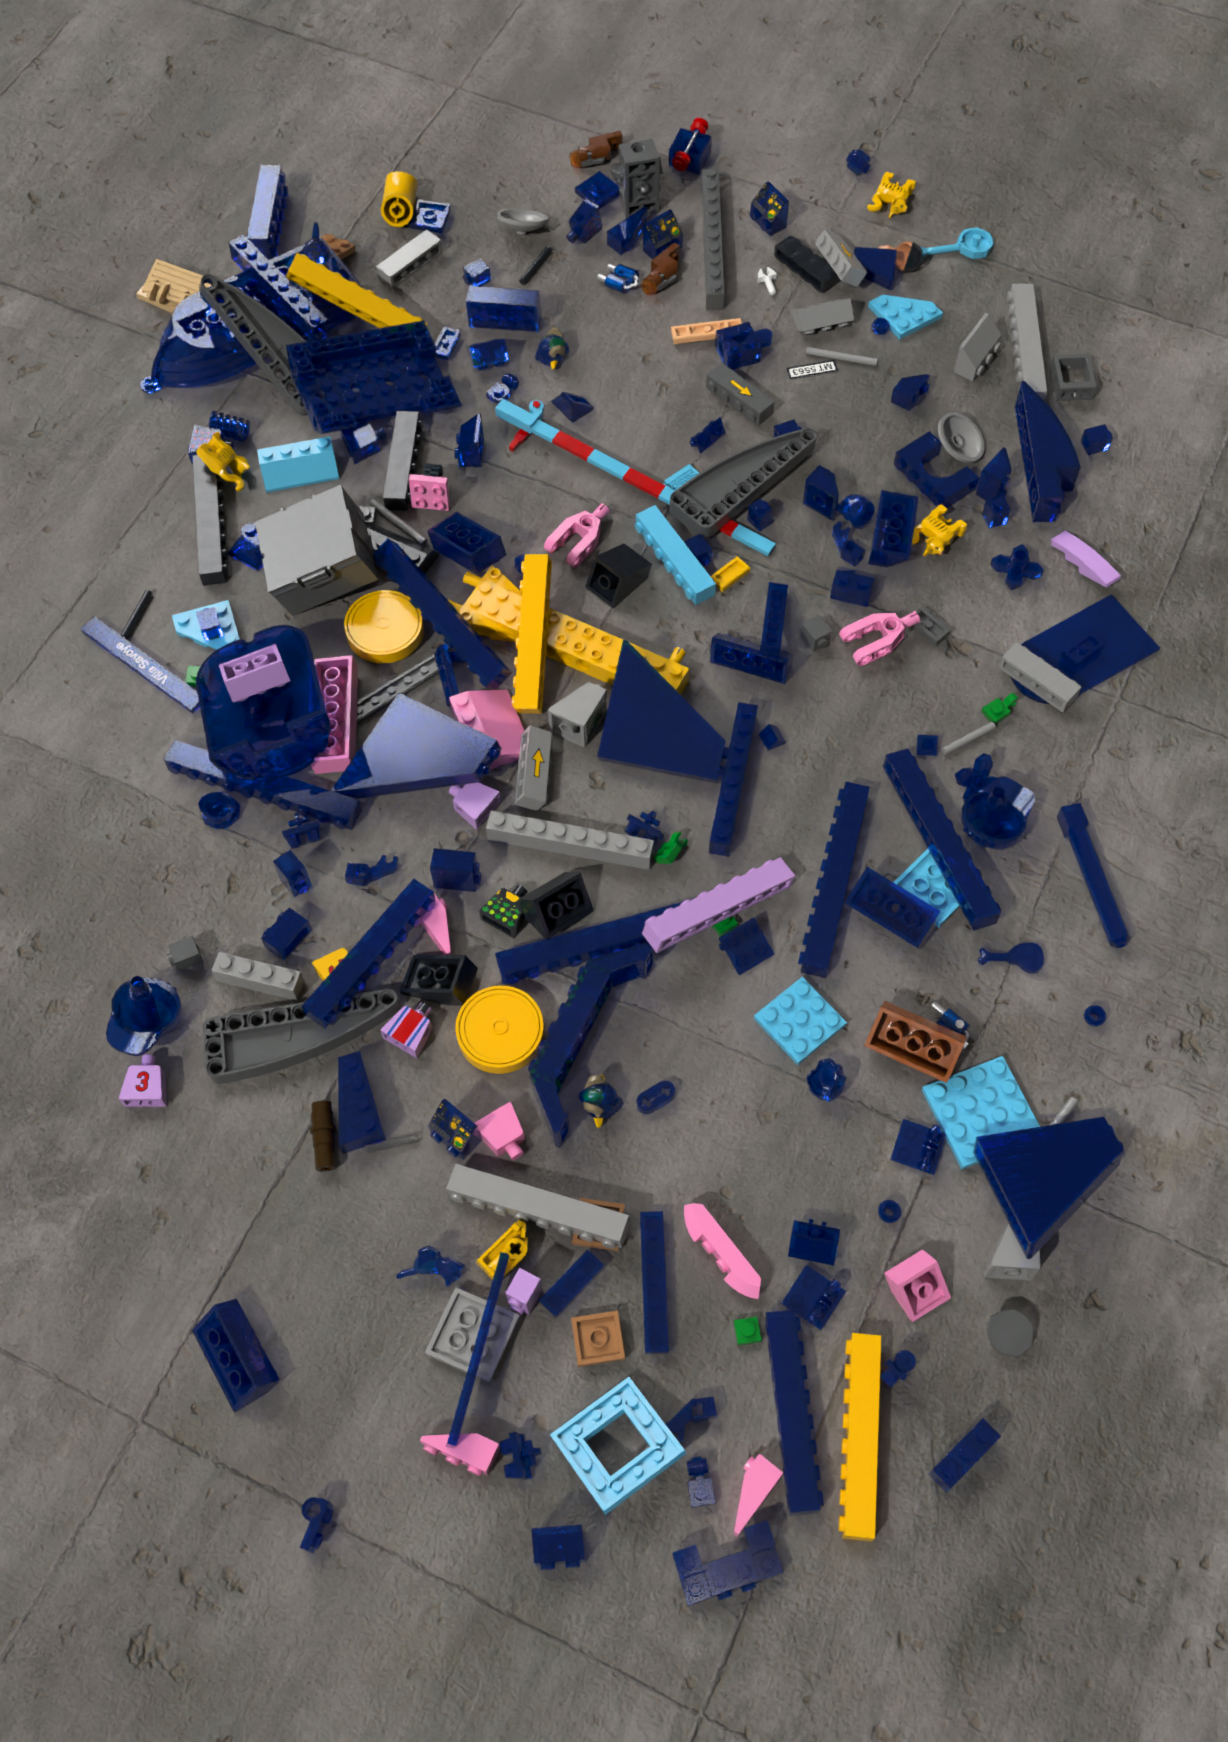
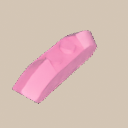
M692 1203L684 1205V1218L690 1236L694 1242L702 1240L701 1244L708 1254L712 1253L716 1257V1264L723 1273L727 1271L728 1275L724 1278L726 1283L745 1296L759 1299L761 1277L703 1204Z

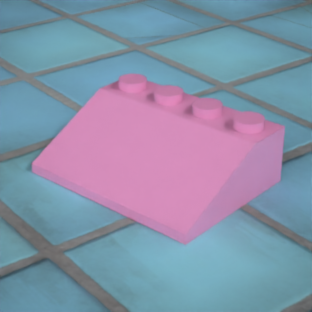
M508 690L466 691L449 697L451 711L477 774L519 760L521 734L525 730L517 711L512 707V700Z

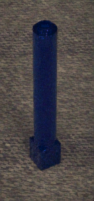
M1081 803L1062 806L1057 814L1059 825L1064 838L1068 837L1109 945L1115 948L1125 947L1131 938L1087 829L1089 823Z

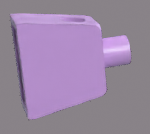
M469 780L464 787L454 783L449 789V793L454 796L453 805L455 811L476 830L488 818L490 812L494 811L501 802L499 791L474 780Z

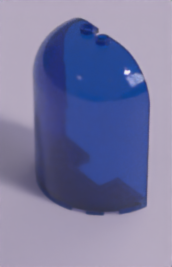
M290 625L266 628L254 633L253 640L250 642L236 640L214 651L199 668L196 676V688L210 761L218 769L226 774L230 772L238 775V778L253 781L254 778H266V781L276 780L302 771L315 762L314 758L319 753L324 752L329 742L328 737L331 732V724L312 647L306 634L301 629ZM276 644L290 681L281 687H273L265 693L255 694L244 701L233 703L224 683L219 665Z

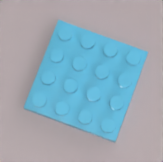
M1003 1056L952 1075L947 1083L939 1080L922 1087V1092L961 1170L1035 1141L1044 1135Z

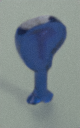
M1036 943L1016 945L1007 953H990L984 947H981L979 950L981 956L978 958V963L981 965L990 961L1007 962L1011 965H1017L1028 974L1038 973L1044 962L1042 948Z

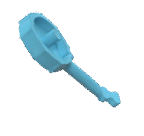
M977 227L964 229L958 237L956 244L930 248L921 247L924 257L926 255L960 251L966 257L979 259L986 257L990 253L994 242L990 233Z

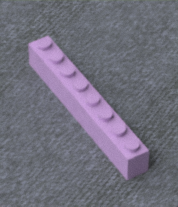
M781 857L774 861L769 860L757 869L754 867L742 876H735L726 884L721 883L709 892L704 891L700 893L697 898L687 899L674 909L671 907L657 917H650L645 922L642 934L655 952L658 953L790 888L795 874Z

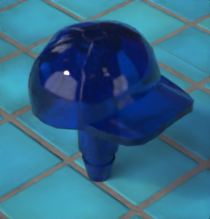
M1004 776L996 778L982 791L970 795L964 802L961 809L963 831L976 844L985 848L1004 850L1013 847L1021 840L1025 833L1027 818L1035 802L1034 793L1011 778Z
M135 976L123 983L116 990L111 1000L112 1011L106 1030L107 1042L115 1050L131 1056H140L148 1052L161 1037L173 1031L180 1022L182 1005L177 989L161 979Z

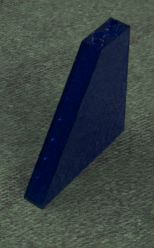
M623 640L597 755L599 761L718 784L719 778L723 779L725 767L722 766L723 759H727L729 747H726V740L627 640Z
M398 693L331 791L337 799L343 801L478 783L488 774L490 766L494 760L498 759L502 749L496 739Z
M1105 1117L978 1136L976 1137L973 1153L1027 1259H1031L1120 1165L1122 1155L1124 1154V1147L1118 1141L1113 1127L1108 1124Z

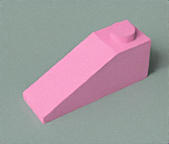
M435 893L415 904L413 910L416 918L442 954L452 955L446 913L448 907L442 898L438 899Z
M760 1453L756 1459L751 1456L743 1467L746 1472L743 1477L733 1532L736 1537L739 1536L783 1475L782 1471Z

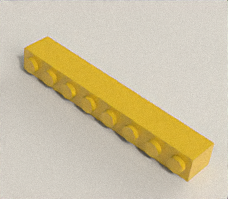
M296 253L287 272L286 279L416 348L428 324L422 318L413 316L406 309L398 308L389 300L382 299L376 296L374 292L361 288L356 282L348 281L341 274L328 270L323 264L313 262L308 256Z
M525 554V559L521 563L523 580L520 581V591L522 592V599H519L518 603L521 615L517 620L519 637L516 638V649H518V657H515L514 660L517 671L516 676L513 677L515 695L512 696V707L518 713L542 714L552 560L548 554Z
M852 1333L850 1340H846L845 1354L849 1355V1364H845L844 1379H848V1389L844 1388L843 1403L847 1404V1413H843L842 1428L846 1429V1438H842L841 1454H845V1464H841L840 1479H844V1490L840 1489L839 1505H843V1516L839 1515L838 1531L842 1532V1539L872 1542L875 1539L881 1336Z

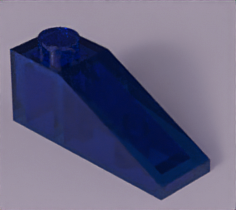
M643 207L607 231V245L619 255L634 247L647 223V207Z

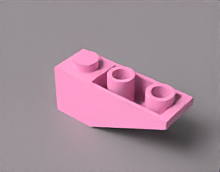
M477 1433L422 1436L420 1442L424 1445L423 1450L435 1456L439 1452L446 1456V1461L456 1466L459 1463L469 1466L467 1471L477 1476H481L482 1473L485 1475L489 1474L500 1450L498 1443Z

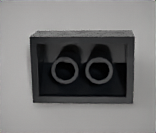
M564 872L518 899L525 919L545 939L552 937L594 911L582 875L579 872Z

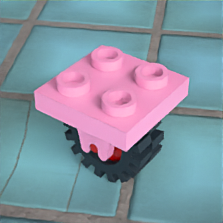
M426 463L422 475L410 474L409 486L412 508L449 511L448 479L443 476L442 465Z

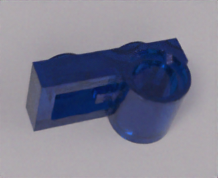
M312 1497L303 1503L302 1515L310 1523L299 1547L302 1550L313 1554L315 1549H319L324 1534H321L325 1524L330 1523L334 1513L331 1502L322 1498ZM316 1504L320 1505L319 1515L310 1517V1508Z

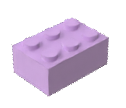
M276 644L219 665L224 683L233 703L244 701L255 694L265 693L273 687H281L290 681Z

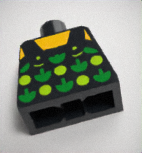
M517 885L513 892L501 888L479 910L481 920L515 938L525 918L518 899L526 895L528 891L521 885Z

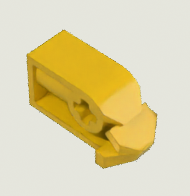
M521 1220L516 1221L476 1261L477 1265L496 1285L526 1255L528 1237H525L526 1223ZM510 1246H518L520 1248L518 1250L519 1255L517 1253L510 1254Z

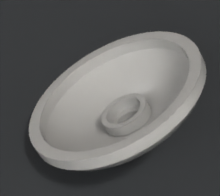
M505 209L497 212V219L507 228L517 231V234H527L529 231H535L548 222L547 215L533 210Z
M950 412L940 419L938 435L942 446L949 455L964 463H973L981 458L984 452L983 437L977 426L968 417L960 413Z

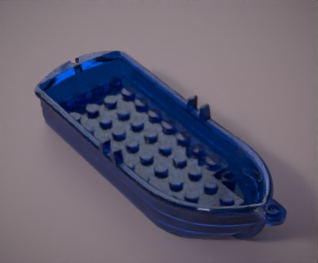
M322 238L313 240L318 243L304 244L223 281L262 304L289 325L305 341L357 317L286 279L296 253H299L300 255L308 256L315 263L323 264L328 270L341 274L348 281H354L359 284L356 277ZM311 245H316V246H318L321 250H319V249H317V248H315V249H314V248H309V249H308V247H310ZM316 250L317 252H319V253H321V254H314V253H311L310 251ZM200 291L181 301L173 311L163 332L159 350L152 365L151 375L141 380L140 388L145 393H153L163 387H200L230 378L257 363L217 315ZM221 298L216 299L218 303H225ZM233 313L228 314L230 318H237ZM240 328L242 333H249L245 328ZM252 343L254 348H260L257 343Z

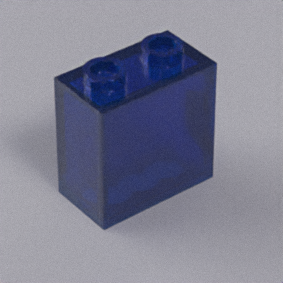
M434 848L430 865L434 888L476 892L477 884L480 885L481 883L480 863L477 862L476 852Z

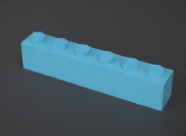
M656 505L637 513L635 523L637 532L644 536L646 544L649 547L651 546L656 557L663 561L667 572L672 573L677 585L682 586L687 598L697 605L715 596L716 583Z

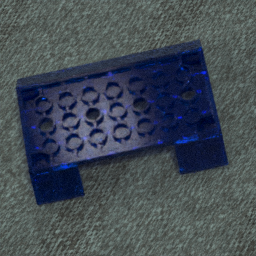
M424 320L286 345L292 378L313 429L317 433L326 434L356 428L357 423L396 416L397 411L432 413L462 406L450 377H443L435 359L436 346ZM425 375L428 377V379H423L420 376ZM386 382H392L394 385L390 386ZM357 388V389H359L360 391H359V392H354V391L351 390V389ZM323 395L325 398L319 399L316 396Z

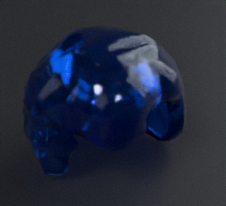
M850 494L841 503L837 504V511L840 515H843L845 520L851 522L852 527L862 529L872 520L875 507L869 498L859 494Z
M830 1058L820 1060L815 1070H811L810 1074L806 1077L807 1085L812 1095L827 1102L835 1100L842 1093L847 1080L842 1065L836 1064Z

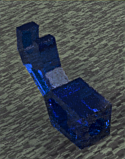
M838 521L833 526L832 537L841 555L840 558L856 567L864 559L865 549L853 540L847 539L850 528L847 527L845 530H841L842 522Z
M382 855L378 863L373 867H369L368 864L347 863L346 883L367 886L368 883L393 874L397 870L399 858L398 856H393V861L387 863L386 855Z
M714 1397L691 1399L669 1422H666L665 1425L671 1433L678 1435L679 1442L683 1441L685 1426L690 1421L697 1423L717 1418ZM702 1405L703 1415L697 1414L693 1416L692 1407Z

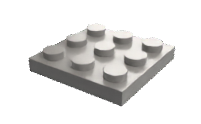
M455 1287L425 1351V1355L491 1383L520 1319V1315Z

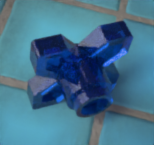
M1023 544L1013 548L1010 557L1000 554L992 558L990 563L996 572L1008 573L1005 583L1010 590L1020 587L1023 577L1035 580L1041 577L1044 572L1039 563L1029 562V551Z
M983 753L976 758L973 768H962L955 774L957 784L966 787L962 798L965 807L970 809L980 804L983 791L993 794L1001 788L998 778L989 775L993 767V761L988 754Z

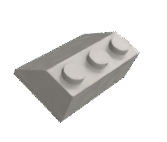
M851 298L838 299L790 310L798 332L804 331L805 334L814 333L817 328H821V331L832 329V325L838 324V327L849 325L848 321L854 320Z
M985 313L959 347L954 373L971 381H974L977 375L980 376L985 365L991 362L994 352L997 353L1002 344L1000 343L1001 333L989 314Z

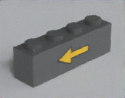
M723 363L707 374L706 387L708 390L715 393L724 402L730 404L736 411L746 416L749 421L759 426L773 415L775 401Z

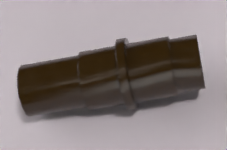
M327 1100L315 1101L311 1104L312 1127L310 1128L315 1154V1169L319 1172L332 1171L336 1169L334 1146L335 1132L337 1131V1127L334 1125L332 1104Z

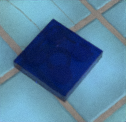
M599 171L576 186L575 193L595 209H600L619 196V185Z
M418 199L412 219L409 221V229L443 233L451 211L450 204Z

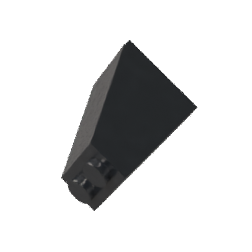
M623 543L595 556L585 587L610 607L615 608L647 580L652 563Z

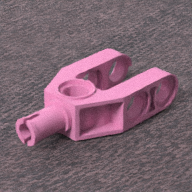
M601 503L593 513L583 511L566 518L544 543V549L549 553H554L560 546L564 545V541L571 534L578 533L583 539L570 551L566 558L568 565L577 568L597 547L601 532L600 521L610 512L609 508Z
M916 611L902 618L898 617L896 613L871 614L844 627L839 632V636L843 642H849L856 638L860 639L863 635L873 630L881 631L883 638L858 649L853 654L856 664L863 666L892 653L904 638L905 629L920 623V617Z

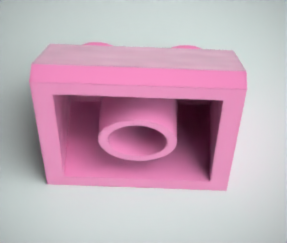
M923 1249L884 1273L891 1292L912 1322L951 1299L938 1262Z

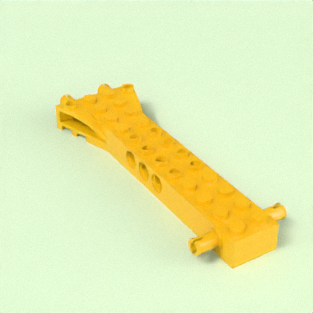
M493 565L489 567L483 577L467 571L463 577V583L476 588L464 605L457 604L448 599L443 607L444 611L456 615L453 620L455 635L468 633L479 638V635L489 636L492 640L516 643V638L519 637L517 620L521 615L518 606L519 599H522L521 591ZM549 608L547 657L644 699L638 707L642 714L646 710L645 715H649L655 704L669 711L672 710L689 682V668L680 664L686 655L682 648L678 653L679 647H676L670 658L667 659Z

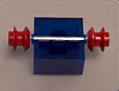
M701 117L695 118L690 126V130L680 128L669 148L668 166L674 167L678 171L701 173L711 154L712 136L706 135L709 125L705 119Z

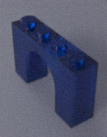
M929 431L897 451L894 465L935 506L942 504L948 508L975 491L979 477L968 466L945 478L934 477L928 474L922 466L939 455L942 445L940 440Z

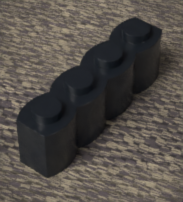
M788 236L775 245L774 256L777 260L786 264L794 273L799 274L804 281L811 283L817 291L823 293L838 282V275L831 265L826 264L825 260L814 254L810 248L802 245L797 238Z

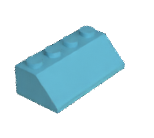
M330 436L257 450L266 493L339 479Z

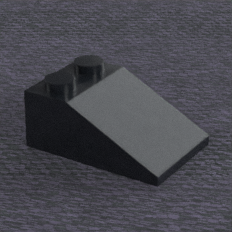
M413 955L399 992L403 995L444 1005L463 1006L468 999L478 968L466 955Z

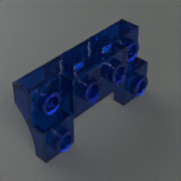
M767 1520L743 1528L749 1549L702 1565L696 1545L672 1552L688 1607L717 1597L718 1601L733 1596L732 1591L740 1588L742 1593L757 1588L756 1583L784 1573Z

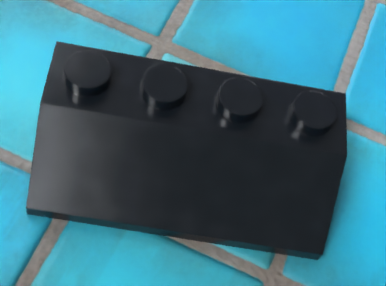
M376 524L366 525L368 534L371 536L375 554L373 555L374 562L417 581L422 580L439 556L438 551Z

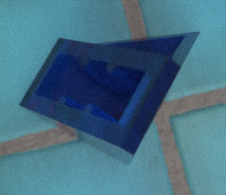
M563 391L551 401L572 423L594 409L584 397Z

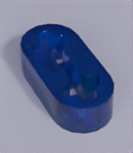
M661 1081L642 1092L637 1097L638 1111L642 1114H651L670 1103L675 1097L674 1085L669 1081ZM661 1089H670L669 1096H666V1094L660 1095ZM643 1099H645L646 1101L652 1100L650 1102V1107H647L646 1105L642 1106Z

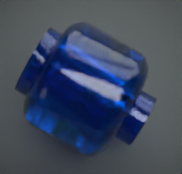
M853 149L846 159L847 168L855 175L866 174L871 167L869 164L871 157L862 149Z

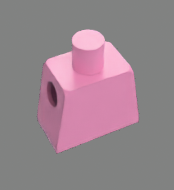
M511 1102L473 1123L475 1132L497 1156L507 1152L512 1160H516L524 1154L519 1144L524 1142L525 1137Z

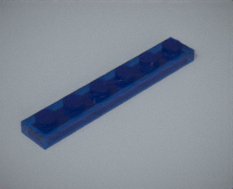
M769 582L759 653L780 655L788 585Z
M663 1211L640 1212L645 1354H669Z

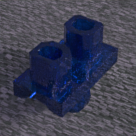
M653 810L649 814L642 812L640 817L645 822L631 814L628 815L627 820L629 823L625 830L626 834L637 837L639 831L643 830L646 832L643 838L654 840V844L658 839L662 841L665 836L661 831L651 826L653 824L658 827L661 823L655 819L657 812Z
M298 813L294 814L295 820L288 822L289 827L298 826L282 831L283 837L287 840L291 849L302 846L299 838L301 835L307 834L310 843L321 840L319 832L321 828L318 820L302 825L309 822L308 816L300 818Z
M902 1350L896 1354L895 1359L893 1357L889 1358L885 1363L888 1368L880 1378L890 1387L894 1386L900 1379L902 1381L907 1380L911 1375L908 1371L914 1369L916 1365L914 1354L908 1350Z
M517 1432L509 1433V1438L499 1443L502 1455L513 1454L514 1463L504 1465L505 1477L525 1481L532 1479L530 1467L537 1465L535 1457L542 1454L541 1448H533L532 1440L525 1441L524 1434H518Z

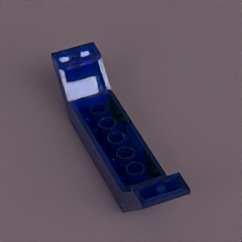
M649 942L589 959L585 967H580L576 984L570 986L567 994L569 997L566 1003L563 1002L559 1007V1017L556 1022L552 1021L550 1024L548 1038L546 1041L542 1040L538 1048L539 1055L537 1059H532L528 1067L532 1090L556 1147H561L570 1129L568 1113L562 1110L558 1093L612 988L637 978L646 979L654 963V949Z

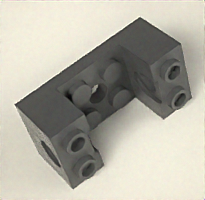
M653 139L620 144L619 160L624 172V186H619V199L626 219L659 213V155Z

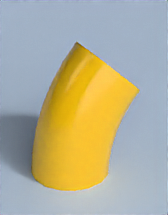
M391 172L386 176L381 215L389 225L394 227H402L412 219L418 182L414 176L408 173Z

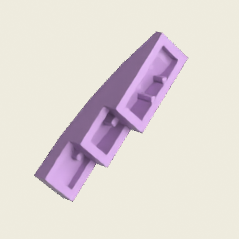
M1064 531L1051 539V546L1064 552L1066 560L1079 566V573L1106 588L1121 579V575L1102 556L1069 532Z

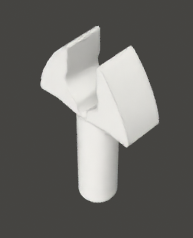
M767 267L768 276L763 274L762 269H760L758 283L765 282L771 296L775 295L776 290L772 280H776V272Z

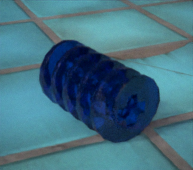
M213 411L209 419L210 431L218 430L221 437L225 436L233 440L238 439L242 442L249 436L250 421L247 420L245 422L243 417L238 419L237 416H233L231 418L230 414L224 416L222 412L218 414L217 411Z

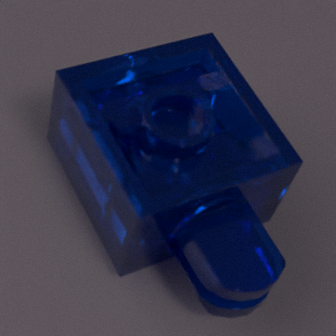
M750 322L716 330L715 347L723 364L731 370L760 363L762 348L772 344V332L767 328L754 331Z

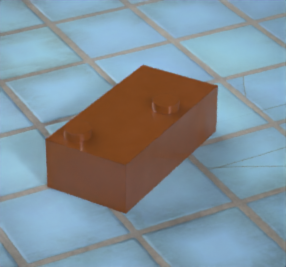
M884 1001L864 1046L947 1083L967 1037Z

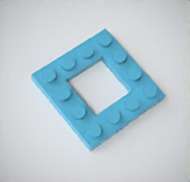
M630 1377L626 1378L550 1434L557 1447L605 1515L686 1455L684 1448ZM625 1413L649 1445V1448L610 1476L586 1441Z

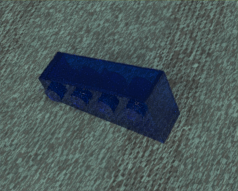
M360 1051L338 1057L339 1147L344 1154L363 1148L365 1145L385 1141L386 1137Z

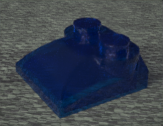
M247 523L241 528V536L231 547L228 555L259 571L263 567L262 559L264 557L260 551L256 524Z

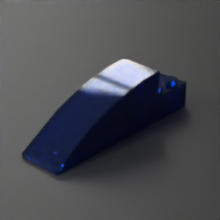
M1021 381L1014 408L1032 522H1055L1057 514L1061 512V502L1065 500V492H1073L1081 466L1073 443L1052 408L1025 381Z

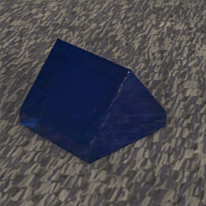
M768 724L759 733L768 751L786 744L777 726Z

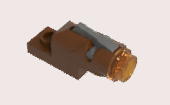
M621 131L589 138V146L581 147L569 154L572 167L583 168L611 160V151L618 150L619 145L622 144Z
M675 242L651 261V273L641 283V288L645 294L657 293L676 280L680 246Z

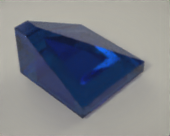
M917 735L916 755L937 756L938 736Z

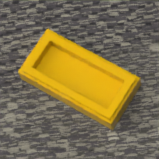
M737 556L710 577L716 583V587L721 592H724L748 574L751 567Z

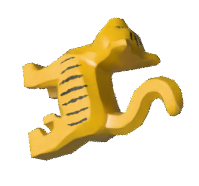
M886 171L877 192L872 198L875 205L869 204L867 209L871 212H877L882 208V202L891 204L888 218H892L894 214L907 212L908 206L906 203L908 202L909 195L913 194L916 181L908 179L903 186H899L898 182L896 184L890 182L894 174Z
M217 431L212 436V439L207 444L203 443L196 452L210 471L218 474L225 481L236 483V491H242L244 489V482L241 477L245 470L250 468L248 460L245 457L238 456L232 447L220 439V433ZM228 465L231 467L234 475L227 473L226 468Z
M940 504L932 510L929 516L923 519L921 524L913 528L911 531L912 538L902 536L901 541L908 546L914 545L920 539L919 533H923L928 537L925 540L927 545L923 556L928 554L943 555L944 547L951 544L956 536H964L967 524L962 520H958L951 525L952 519L947 520L942 516V513L945 514L948 509Z

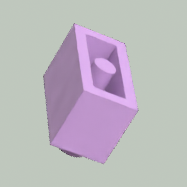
M521 1268L518 1269L506 1291L508 1304L511 1305L510 1309L520 1315L523 1312L528 1315L531 1313L543 1291L541 1279Z

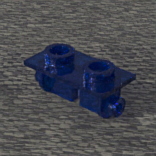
M721 417L710 421L702 429V432L691 437L689 443L692 447H698L699 453L705 451L725 434Z

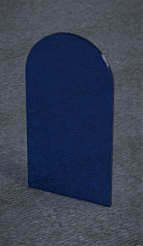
M1112 594L1021 644L1036 656L1044 659L1053 668L1060 670L1069 679L1076 681L1081 686L1078 696L1160 650V647ZM1011 677L1012 682L1023 695L1034 701L1050 704Z

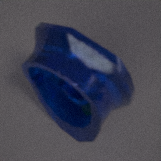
M222 791L208 793L202 796L198 802L202 819L205 825L218 830L227 829L239 819L240 804L227 793Z

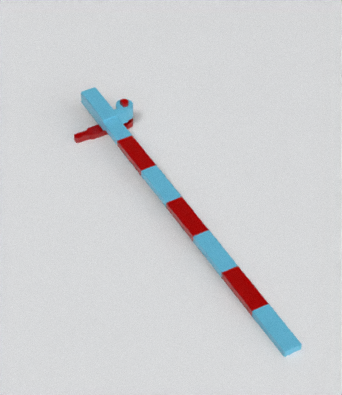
M502 399L495 407L497 417L520 428L514 436L515 439L509 445L510 451L514 452L520 444L525 442L531 433H534L670 505V496L675 490L543 422L544 404L541 401L534 400L530 402L529 412L505 399ZM732 520L718 530L766 556L770 555L776 543Z

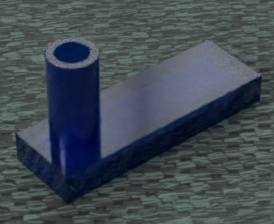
M439 644L434 656L447 706H451L449 697L459 694L452 663L470 662L471 655L469 650L448 651L447 644Z

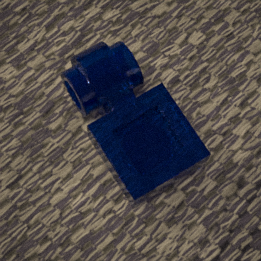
M506 373L502 377L501 382L503 384L497 382L486 392V398L497 405L502 399L507 400L512 395L511 389L515 390L519 386L518 378L511 373Z
M701 1456L691 1457V1460L687 1461L688 1475L695 1478V1480L687 1481L691 1508L715 1505L712 1478L703 1479L704 1474L708 1473L707 1459L701 1458Z

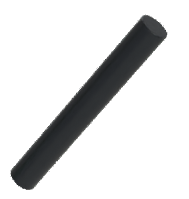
M549 246L544 248L519 279L522 285L529 280L552 251Z
M145 590L120 635L122 639H128L152 596L150 590Z

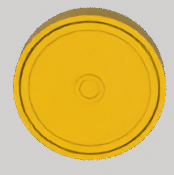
M380 590L360 597L350 606L344 620L345 634L350 648L360 658L373 663H392L406 658L416 650L424 634L420 608L410 597L397 591Z
M492 986L476 992L463 1004L456 1019V1037L463 1056L474 1067L488 1073L504 1074L523 1068L535 1058L543 1043L544 1023L539 1006L527 993L514 987Z

